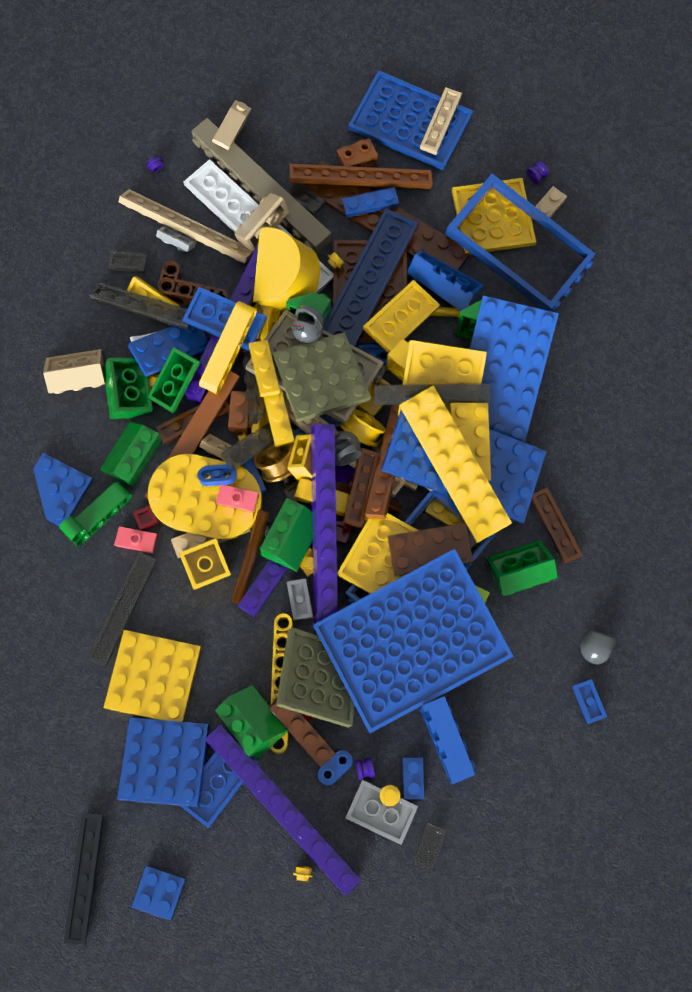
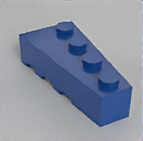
M423 250L415 254L407 270V273L414 280L425 285L460 311L473 305L484 287L480 282Z
M445 696L422 705L419 710L450 784L452 785L474 776V771L477 770L472 758L469 759L466 752L468 747L465 740H462L460 737V728L456 720L454 721L451 707L446 701Z

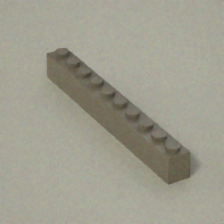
M208 118L192 130L193 143L198 148L201 147L208 158H213L221 170L225 169L234 182L240 183L242 189L246 193H250L258 204L270 193L284 199L289 214L280 225L283 228L287 227L295 239H299L305 245L312 248L316 254L331 242V232L234 142L229 150L212 142L219 128Z

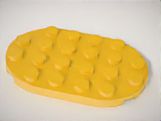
M181 454L167 459L153 473L148 487L150 507L162 523L179 531L212 539L216 538L217 540L234 539L249 531L254 525L258 510L262 509L261 489L250 472L233 463L194 454ZM233 465L237 471V479L234 483L226 486L259 493L255 513L216 504L221 485L203 486L199 482L198 471L204 466Z

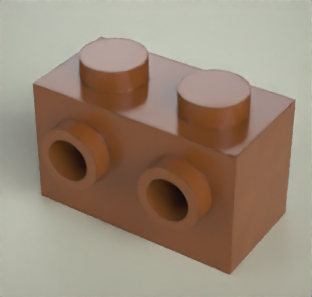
M370 138L362 139L355 144L343 146L337 150V161L340 166L373 167L378 165V154Z
M231 391L228 421L230 434L243 435V432H245L246 435H249V428L253 424V417L250 416V413L254 407V399H251L250 392Z

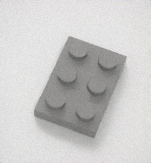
M362 780L346 815V819L402 845L418 806L400 798L396 805L386 806L380 800V791L382 789Z

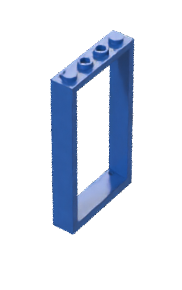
M494 174L488 177L449 224L445 232L447 236L538 307L547 311H551V309L555 311L562 303L559 299L562 296L566 297L573 289L570 287L572 283L575 282L577 284L583 276L581 272L584 268L588 270L594 263L592 258L595 253ZM492 187L584 258L551 301L458 229Z
M430 491L404 522L412 526L429 504L435 500L462 523H465L454 501L447 495L436 491ZM495 533L485 538L472 554L473 563L494 539ZM473 563L464 564L466 570H468ZM353 584L345 593L348 597L346 600L350 604L360 600L355 595L359 588Z

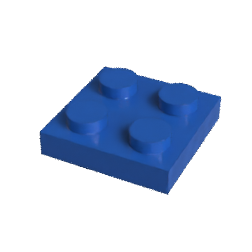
M146 866L132 908L171 921L186 879Z

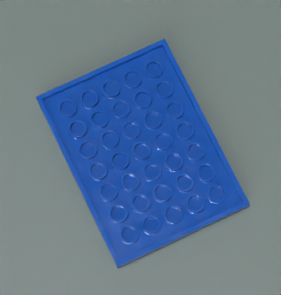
M455 549L313 625L369 733L514 657Z

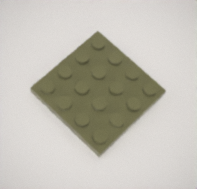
M345 332L316 340L313 343H305L272 353L273 361L297 422L371 400L370 393Z
M291 627L288 629L276 706L349 728L353 724L355 705L319 636Z

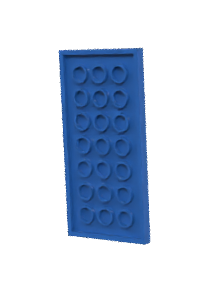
M483 295L470 349L487 352L478 403H488L489 429L525 443L559 313Z
M406 397L404 399V402L409 400L410 398ZM401 410L380 471L451 497ZM489 429L491 481L488 482L509 519L522 524L525 521L546 451Z

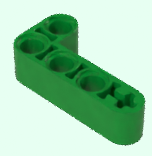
M117 481L76 518L73 516L67 517L60 524L59 529L78 547L127 504L132 498V494Z

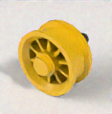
M358 409L354 410L346 424H340L344 431L352 432L359 442L371 447L377 446L378 442L376 440L381 433L383 434L386 431V428L373 416Z

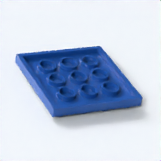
M130 717L117 799L199 807L207 750L205 738L209 735L210 725Z

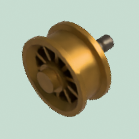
M273 442L263 447L255 455L254 464L257 468L261 469L260 476L264 481L276 482L282 480L285 487L292 484L289 478L292 473L287 468L293 448L292 443L275 447Z

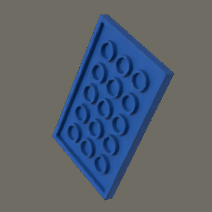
M378 70L351 119L348 129L444 171L474 111L458 104L437 155L420 149V145L441 97Z

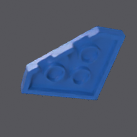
M43 453L33 470L46 519L60 526L67 517L74 514L92 484L93 478Z

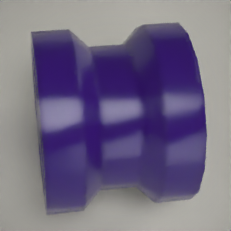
M537 161L533 167H529L526 170L528 178L534 184L539 183L541 178L549 175L548 168L541 161Z
M371 757L366 758L364 761L355 760L359 780H363L364 777L368 776L370 778L375 777Z

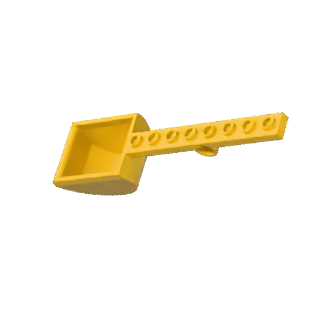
M271 227L261 228L253 297V302L263 306V315L267 316L260 334L261 341L266 338L285 309L287 310V301L316 292L320 279V263L315 251L284 231ZM257 383L250 443V455L254 457L263 447L268 445L270 428L264 399L260 397Z

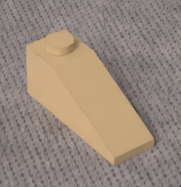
M235 100L212 142L229 150L244 127L251 108L245 103Z

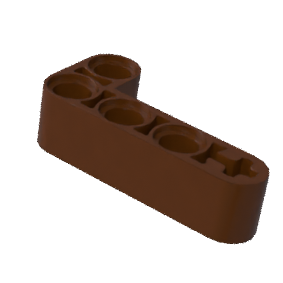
M169 261L164 264L158 287L163 295L174 302L190 305L198 287L229 299L228 293L223 289L181 280V271L176 262ZM170 271H176L174 274H168ZM166 287H171L168 291L164 290ZM183 291H189L188 294H181Z

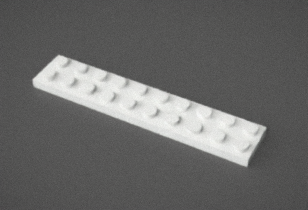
M210 159L184 181V186L235 233L237 227L240 224H244L248 219L250 212L256 210L259 206ZM280 224L277 226L276 229L282 230V231H284L285 233H287V234H289L290 236H292V235H291L286 229H284ZM320 261V279L315 292L317 294L333 281V273Z

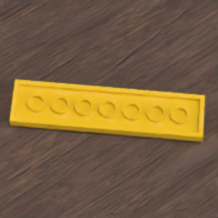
M434 385L400 404L399 407L476 542L478 543L512 524Z

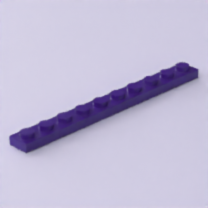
M349 464L345 466L335 465V481L347 484L354 474L355 468ZM308 504L306 508L312 512V505ZM269 560L238 607L251 616L256 617L289 568Z

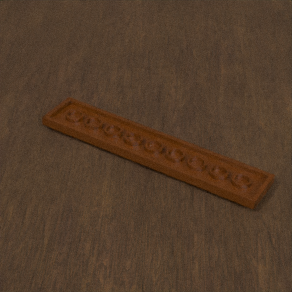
M323 160L318 164L331 166ZM306 183L302 185L304 192L345 217L342 204L343 198L373 192L365 186ZM399 207L388 209L419 222L407 247V255L414 258L418 251L423 250L459 271L470 256V253L465 254L464 248L403 209ZM384 210L353 216L348 219L373 233Z

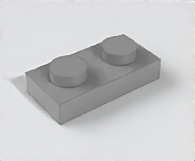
M168 226L157 230L156 237L166 244L176 246L180 251L188 252L196 246V240Z
M306 578L287 582L293 620L313 618Z

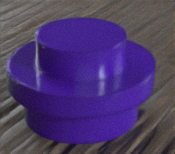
M152 157L148 161L147 168L152 172H157L163 168L162 157Z

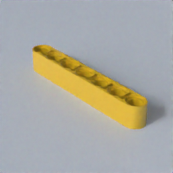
M284 613L279 614L274 621L271 704L277 700L279 688L276 686V681L281 678L282 668L277 666V661L282 658L284 659L285 648H280L277 644L281 639L287 640L288 629L293 627L291 617ZM283 619L289 621V625L286 628L278 626V623ZM289 731L280 738L284 740L283 748L275 749L272 746L271 750L273 752L281 754L287 750Z

